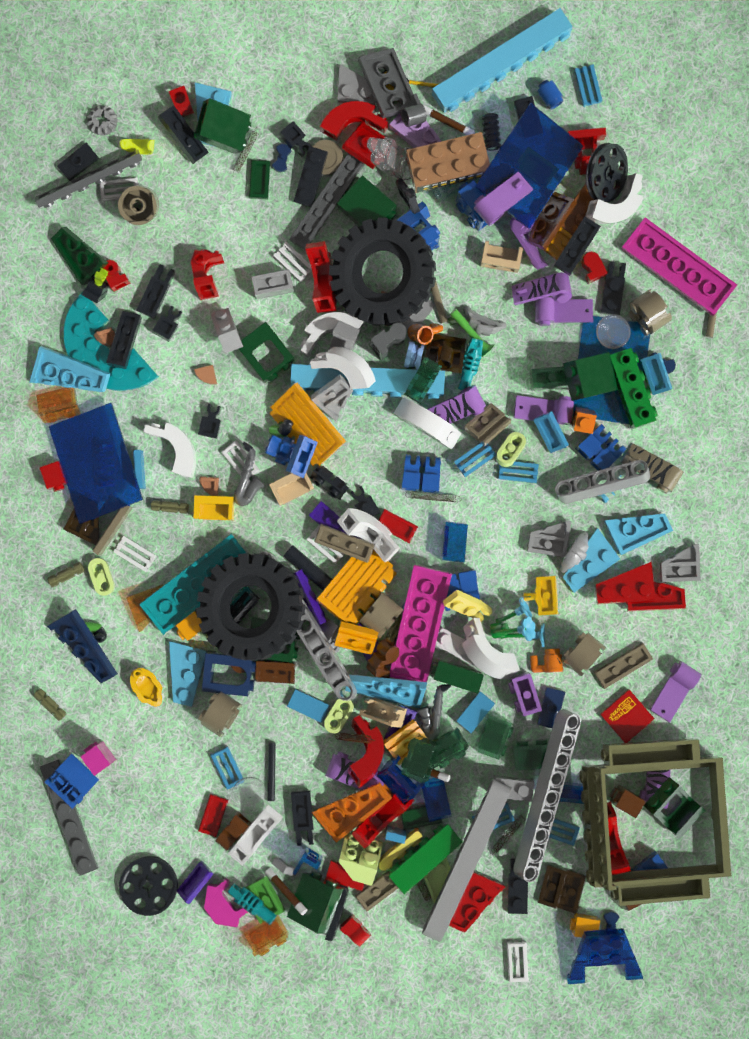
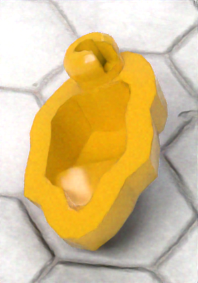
M144 668L134 669L130 676L133 692L136 693L142 703H148L155 707L160 706L163 689L160 682L149 670Z

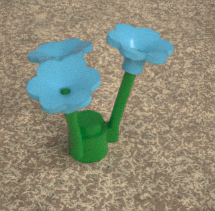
M523 597L519 599L520 607L502 618H497L496 623L490 625L491 635L494 639L525 638L527 641L539 639L542 647H545V625L542 623L540 630L535 631L532 613ZM525 614L527 616L525 619H522V626L509 629L508 624L504 623V621L516 615Z

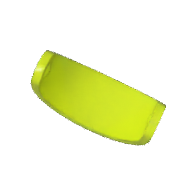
M121 139L120 147L130 153L138 149L142 155L153 154L155 140Z

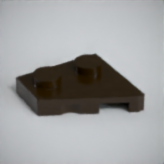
M80 495L63 530L96 545L99 541V504Z

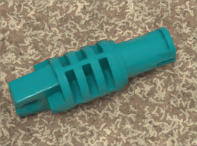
M471 338L463 360L462 377L458 386L460 390L471 386L473 376L477 374L482 356L483 341L481 339Z
M233 884L228 890V893L235 898L234 902L252 916H259L269 925L277 917L276 914L264 906L263 900L259 899L247 888H241Z

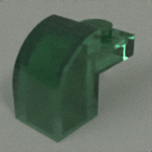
M425 357L404 395L421 404L435 382L442 366Z

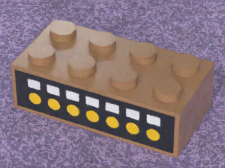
M482 132L406 150V159L415 193L490 175L491 167Z

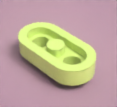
M513 432L507 437L496 455L499 465L503 467L513 465L526 444V438L523 434ZM513 442H517L519 445L515 446ZM506 456V457H508L509 459H508V460H504L502 457Z
M101 558L91 560L88 565V571L95 591L103 596L111 594L114 591L115 583L108 563ZM98 564L102 566V570L99 572L96 570ZM104 582L108 583L106 590L102 588Z
M337 699L324 722L328 732L338 733L342 730L353 712L354 704L352 700L342 701ZM342 703L348 705L346 710L341 709L340 705ZM331 720H337L338 725L333 727L330 724Z

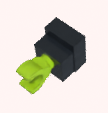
M103 268L100 269V272L97 271L95 277L88 282L82 295L96 304L105 298L109 284L104 281L108 271Z

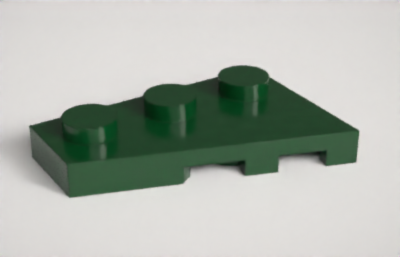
M61 227L51 238L81 285L88 284L95 277L96 272H100V269L108 264L103 257L67 227Z

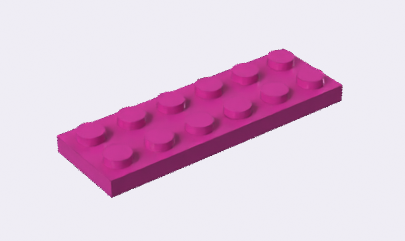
M646 217L621 248L712 316L716 314L737 286L735 282Z
M414 564L396 646L399 648V656L391 664L390 677L409 681H428L445 607L443 600L447 598L452 573Z

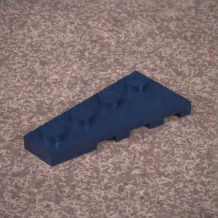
M76 609L47 626L51 631L54 630L59 635L58 639L63 644L67 643L73 650L71 653L76 658H81L85 662L84 666L100 683L118 674Z

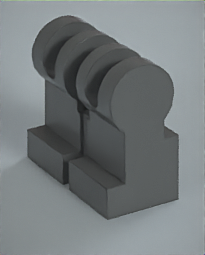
M394 323L388 332L383 330L370 340V347L381 361L387 357L388 350L394 345L399 346L404 342L407 333L406 327L402 323Z

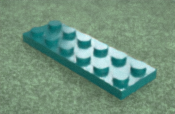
M231 533L139 605L164 635L194 612L196 608L200 607V602L197 601L198 592H203L204 586L201 584L205 577L212 575L210 571L217 564L220 566L224 564L223 560L231 556L238 557V554H244L246 551Z

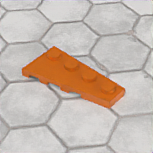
M379 782L314 810L312 814L337 843L392 797Z

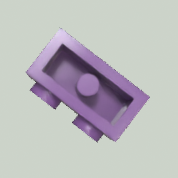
M526 672L511 677V682L508 683L511 694L515 693L517 701H514L517 713L521 712L522 716H527L542 711L531 674Z

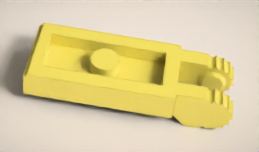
M456 590L443 600L445 607L472 618H480V621L484 620L482 613L487 616L492 614V608L489 605L459 590Z
M414 828L406 835L405 844L397 842L380 857L379 869L383 871L388 870V868L392 867L393 860L402 858L410 846L415 847L421 842L422 832L419 828Z

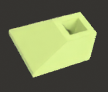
M349 832L345 835L339 863L353 881L372 886L383 842L373 840L364 849L352 836V833Z

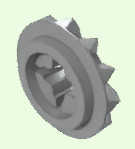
M97 105L87 115V124L90 130L97 135H108L117 126V115L107 105ZM104 113V117L108 121H103L100 125L99 120L96 118H101Z

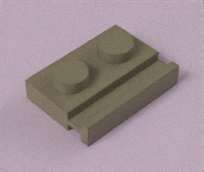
M490 403L484 408L482 413L476 415L464 426V430L477 441H480L483 446H486L511 424V419L507 418L501 410Z

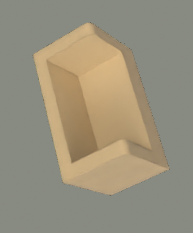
M485 241L480 267L518 273L523 247H519L516 250L489 245V241Z
M291 473L269 484L280 506L314 489L307 473L304 478Z

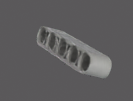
M636 460L562 480L556 484L555 492L562 503L569 504L646 483L650 479V471L645 461ZM639 470H645L643 473L637 474ZM620 475H626L623 479H617ZM607 480L604 484H599L600 481ZM588 485L585 489H580L581 486ZM569 490L568 493L561 494L563 491Z

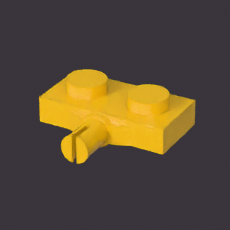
M556 576L536 577L535 593H524L523 596H531L524 598V600L536 601L538 615L559 614Z

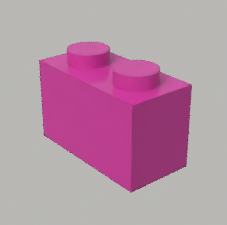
M97 741L83 750L85 754L81 756V759L94 776L117 760L104 741L99 744Z

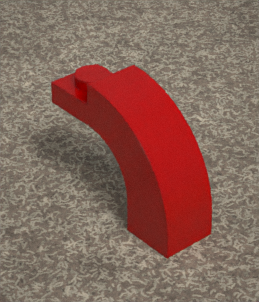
M351 101L332 109L322 121L320 132L337 141L346 126L363 121L385 134L388 128V121H386V118L382 119L381 114H374L376 112L375 105L363 101Z
M325 241L306 244L305 249L313 272L314 291L312 299L317 313L336 311L337 299L335 297L337 295L336 292L332 291L330 281H333V279L329 275V265H333L331 252H328Z
M358 715L353 718L351 726L357 734L368 735L369 743H364L365 755L350 765L348 774L358 788L368 783L377 773L384 754V742L378 727L376 726L370 730L367 720H363Z
M403 786L392 792V798L360 823L352 832V836L364 849L371 844L391 821L405 812L414 802L412 796Z
M610 801L607 802L611 872L612 875L629 872L630 865L621 845L617 827V815Z

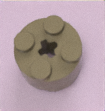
M136 185L127 188L121 194L118 200V209L120 215L127 222L133 225H143L156 217L159 211V200L151 188ZM138 200L140 203H143V207L140 210L138 207H135V203Z
M651 289L629 304L631 310L628 312L629 317L632 321L638 322L640 330L645 336L653 334L672 320L671 313L667 314L665 311L668 307L665 301L657 292L653 291L651 293Z
M382 592L359 622L364 627L377 631V638L380 639L386 632V629L388 630L395 622L394 616L397 618L404 609Z
M583 632L575 641L577 643L574 649L570 647L563 655L565 658L563 662L579 676L584 674L581 672L583 669L585 671L588 670L602 654L599 650L604 651L606 649L589 632L587 634Z
M221 692L215 693L209 701L211 705L208 710H204L198 718L201 721V725L219 737L225 734L222 732L223 729H229L240 712L237 708L242 707L241 703Z

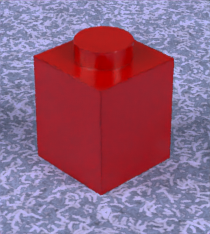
M56 461L39 467L48 490L58 492L65 489L64 485L69 484L61 462Z

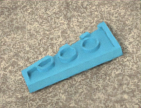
M41 346L38 350L29 383L105 392L110 373Z
M349 674L356 687L357 694L420 709L427 682ZM346 686L345 691L351 692L350 688Z

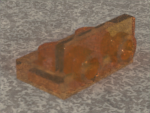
M66 387L36 395L38 412L44 423H53L57 420L81 415L75 388Z
M277 915L271 925L264 921L243 934L253 950L252 954L255 957L258 954L260 956L265 955L270 951L269 948L274 945L278 947L287 941L286 938H288L289 932L280 916Z

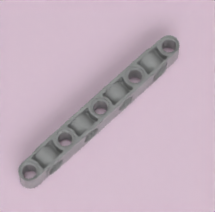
M267 551L259 553L264 556H269L270 558L278 561L277 557L274 554H271ZM302 599V603L305 604V615L302 614L301 620L303 623L308 620L310 628L304 631L303 627H301L300 630H297L298 635L336 696L342 701L353 700L357 695L355 685L305 601ZM328 653L330 655V661L329 663L324 664L322 661V657L324 654ZM346 686L351 690L348 697H344L342 693L343 688Z

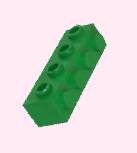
M629 348L611 354L610 357L618 393L631 430L657 421V411L649 400L651 399L649 389L645 388L643 382L645 381L643 371L638 368L637 363L639 360L636 352Z
M442 824L438 825L433 830L434 835L430 838L426 836L418 843L420 847L417 850H410L404 855L405 860L400 865L397 862L389 869L390 873L387 876L402 894L407 893L463 843L448 824L444 826Z

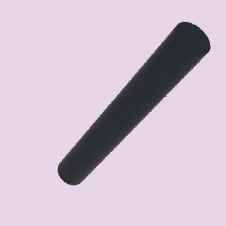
M268 742L267 801H275L276 742Z

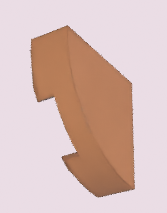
M112 327L94 334V337L101 344L108 347L112 346L115 336Z
M213 365L194 369L201 381L210 385L218 384Z
M200 477V484L205 492L211 496H218L219 478Z

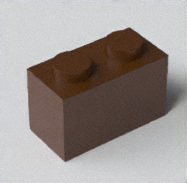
M618 785L617 788L614 787L609 795L610 801L615 807L634 818H637L646 802L640 796L621 785Z

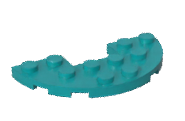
M82 292L71 305L64 324V344L67 355L110 373L106 387L109 390L126 391L138 389L156 380L159 376L134 348L132 349L127 369L107 365L106 362L110 349L101 344L94 337V334L109 320L90 299L82 295Z

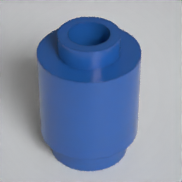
M547 79L539 84L537 92L547 107L553 110L563 103V95L553 80L548 81Z

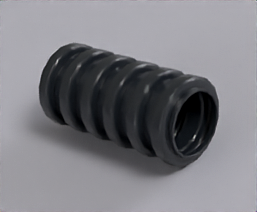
M487 113L482 116L484 121L482 123L484 126L483 132H485L483 136L486 138L484 143L488 151L498 150L502 147L499 143L501 142V138H499L500 132H498L500 130L498 126L499 120H497L499 116L496 113Z

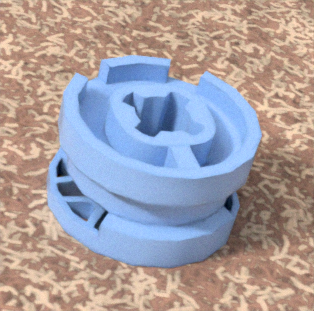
M409 342L404 363L405 368L415 366L416 370H419L425 345L422 344L419 347L415 342Z

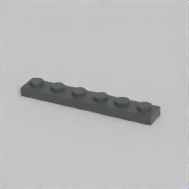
M137 149L36 196L35 202L38 208L50 207L54 204V201L60 198L65 200L71 196V193L77 190L82 192L88 189V185L94 182L99 184L105 181V177L111 174L113 176L119 175L123 172L122 169L126 167L133 168L138 166L140 161H142V156Z
M347 154L289 240L306 251V244L311 243L337 206V203L365 164L351 154Z
M59 759L40 766L44 781L61 765ZM46 784L79 876L98 869L76 806L72 809Z

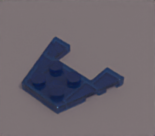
M624 928L584 931L577 949V956L571 964L572 969L570 974L568 973L567 983H585V967L624 964L626 980L643 979L642 971Z

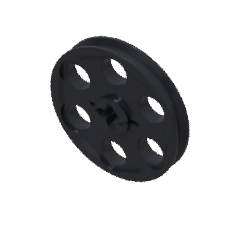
M603 143L594 150L589 159L586 169V187L589 195L594 200L599 199L604 202H611L619 196L624 188L628 174V160L624 149L620 145Z
M154 856L142 857L131 862L123 871L119 881V892L124 904L132 912L143 916H153L165 911L174 901L178 889V879L174 869L165 860ZM153 863H159L162 866L160 873L152 871L151 866ZM140 865L143 869L142 874L135 875L132 871L133 866ZM147 880L154 886L150 889V892L143 886L147 883ZM163 880H172L173 887L170 889L164 888ZM128 882L132 883L135 887L132 893H128L124 889V885ZM158 896L163 897L165 900V905L162 907L155 904V898ZM139 898L145 900V908H138L135 903L136 900Z

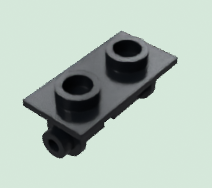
M317 466L310 476L312 482L316 486L324 488L332 498L341 500L344 493L349 489L347 483L337 476L332 481L330 478L333 476V473L324 466Z

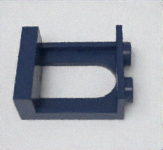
M208 650L205 653L202 692H222L229 695L248 697L250 691H254L255 680H252V672L256 671V661L236 659ZM215 664L243 668L247 674L246 681L241 685L213 683Z

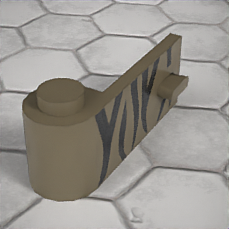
M635 444L631 445L621 462L625 464L636 460L645 461L650 471V479L658 485V490L666 494L673 491L684 473L675 465ZM639 470L638 473L641 474V473H643L645 470Z

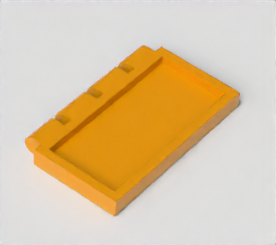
M298 382L293 384L271 406L272 411L269 414L277 424L285 419L293 421L292 431L288 437L292 438L295 436L294 444L297 443L299 435L318 442L310 461L312 466L316 463L318 466L323 464L346 442Z
M374 549L368 563L351 557L316 601L340 621L356 625L363 617L358 609L366 613L375 602L370 595L377 599L387 587L381 581L383 580L389 584L397 575L392 569L394 565L389 561L384 562Z

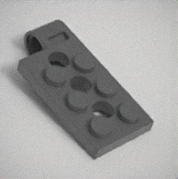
M394 48L359 57L358 63L382 119L400 114L406 127L426 122V110L420 102L417 93L413 94ZM378 68L386 69L387 73H380ZM385 85H392L394 90H388ZM392 101H398L402 106L396 107Z

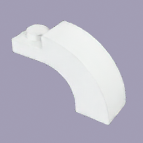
M333 347L328 352L316 354V357L310 361L311 369L334 368L342 372L348 379L350 389L369 388L375 382L374 374L367 362L357 353L347 348Z
M348 508L337 521L348 536L354 535L375 544L374 550L384 562H388L400 549L390 537L392 533L387 527L364 511Z
M267 805L228 854L243 866L268 834L281 821L283 816Z

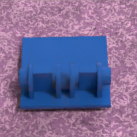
M71 753L44 783L73 809L76 804H79L84 799L83 797L99 779Z

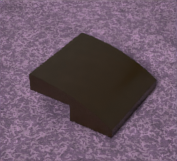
M547 865L538 903L577 914L586 882V875Z

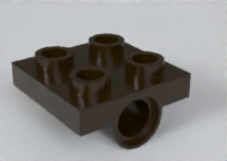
M434 334L432 341L427 344L424 368L462 373L466 339Z

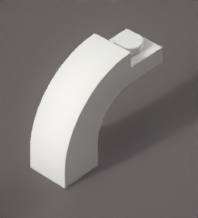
M637 173L628 175L622 195L615 204H609L599 199L590 201L586 217L597 224L615 223L630 217L643 200V196L637 194L642 187L641 180L643 176Z
M342 312L321 315L305 328V334L309 335V338L305 337L300 345L302 348L301 353L308 357L318 340L323 335L333 332L338 321H342L360 330L364 322Z
M404 397L393 413L450 449L454 447L462 434L444 419Z
M152 423L151 426L145 425L144 433L166 439L173 445L176 459L172 472L193 478L196 467V454L186 434L169 423H166L164 430L162 429L163 426Z
M473 618L463 626L467 639L462 643L463 648L469 659L478 669L497 679H510L520 671L514 653H502L490 645L484 634L480 618Z

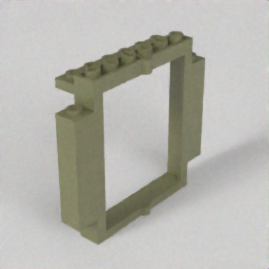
M693 738L603 744L601 759L604 761V764L582 766V771L579 774L580 781L583 783V791H581V800L584 803L582 819L585 826L583 833L584 841L587 842L585 860L588 862L586 879L589 885L595 888L603 887L610 890L613 903L619 906L710 898L709 878L732 876L723 758L717 756L700 757L699 740ZM709 767L712 802L711 818L713 820L716 864L638 870L612 875L605 774Z

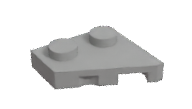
M340 65L338 103L363 101L375 105V100L366 79L349 68Z
M338 375L312 394L311 400L336 421L339 418V412L345 407L346 400L350 397L353 389H350L349 382L343 376Z
M571 521L530 532L527 552L565 558Z
M694 544L660 563L661 582L701 581L699 544Z

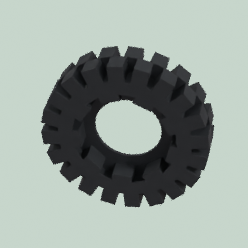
M378 218L375 221L369 219L362 221L363 225L359 227L357 225L353 226L348 230L350 234L347 237L342 236L338 241L340 246L338 250L334 249L331 256L334 262L333 265H329V275L333 279V281H330L332 291L336 292L337 296L335 298L341 306L345 307V311L350 315L369 324L389 326L396 322H404L411 319L410 316L417 314L423 308L422 304L428 302L432 295L430 293L431 287L435 286L436 277H434V271H436V262L432 258L433 252L430 246L427 245L426 240L417 231L395 219ZM378 251H388L395 254L403 267L401 282L394 290L388 293L371 291L365 285L362 278L364 262L370 255Z
M244 553L238 554V557L231 556L223 560L224 564L221 566L217 564L210 571L212 575L205 577L201 584L204 586L203 592H198L197 601L200 602V608H196L197 618H201L202 621L199 624L202 633L207 634L208 642L212 646L217 647L219 652L232 658L256 661L258 659L271 658L273 654H279L286 649L285 646L287 644H291L297 637L295 635L296 631L300 630L303 624L301 617L302 614L305 615V604L302 603V599L305 597L302 588L298 586V579L284 564L261 554L254 553L252 555ZM245 586L262 588L268 594L271 601V612L268 619L256 628L241 627L231 616L230 603L232 597L239 589Z

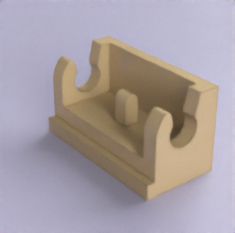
M378 698L365 699L364 702L368 703L367 709H361L359 715L391 727L402 728L407 711L406 708Z

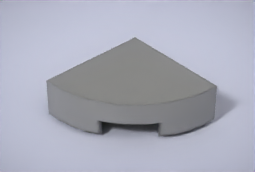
M277 857L271 863L284 874L295 877L298 872L294 866L286 865L282 859Z

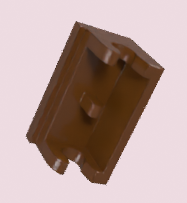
M257 660L255 680L256 682L295 684L296 663Z

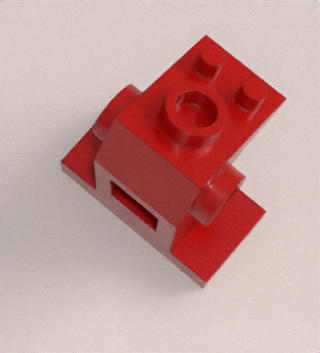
M606 127L567 132L566 144L576 143L577 157L574 159L575 169H579L580 175H586L587 165L591 157L583 156L582 150L592 149L593 153L597 148V141L605 139L607 135Z
M206 249L194 250L191 266L194 286L200 300L219 297L213 276H207V272L211 267L225 264L219 251L215 250L212 253Z

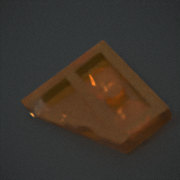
M163 584L126 597L139 632L143 631L152 621L139 604L164 586Z

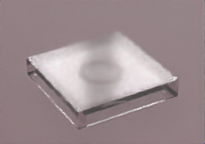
M465 432L456 460L481 442L477 441L468 432ZM490 441L488 444L497 455L501 444ZM482 446L461 461V466L486 449L485 446ZM487 452L464 470L467 472L488 457L490 453ZM496 456L472 472L471 475L489 481L496 462ZM454 463L453 468L459 470Z

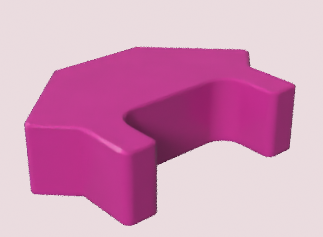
M226 878L218 885L209 883L204 909L215 924L238 927L240 918L247 911L242 907L239 909L234 908L224 894L223 890L230 885V881Z

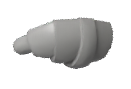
M469 306L463 308L466 320L479 336L481 334L490 336L507 327L505 322L491 320L471 310Z
M587 532L581 533L571 546L561 564L560 571L562 573L567 572L568 569L578 565L580 561L586 558V552L589 547Z

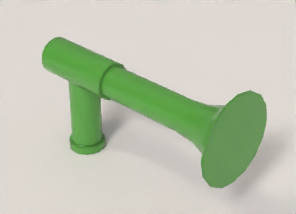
M457 309L450 313L451 317L448 318L450 325L458 323L471 338L481 339ZM483 341L481 357L486 355L495 344H488Z

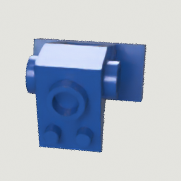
M422 201L418 204L420 212L414 214L410 210L397 220L409 225L413 229L422 224L425 228L418 233L426 240L425 242L430 246L431 250L437 249L439 247L440 231L436 225H431L426 220L430 217L427 205Z
M272 435L268 440L269 444L265 448V453L276 458L274 461L284 466L288 463L287 472L304 478L318 442L299 435L297 443L294 444L295 440L288 437L280 439Z

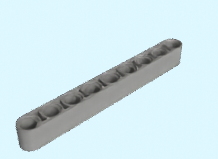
M566 709L560 710L556 715L514 864L515 874L526 882L535 881L539 875L581 725L579 715Z
M492 779L422 930L423 935L438 942H441L509 797L511 792L510 786Z

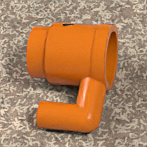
M431 323L430 326L413 324L408 328L407 334L412 341L426 345L432 341L434 334L443 331V326L436 323Z
M560 648L545 649L544 665H538L537 655L530 656L531 671L533 673L563 672Z

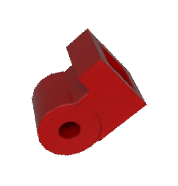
M184 85L169 91L173 104L182 117L194 113Z
M596 252L586 253L581 264L589 273L585 279L590 284L605 277L607 271Z
M107 260L108 264L103 269L108 271L106 280L113 292L131 284L125 273L121 275L119 265L114 260Z
M353 913L340 925V930L359 947L371 936V933Z

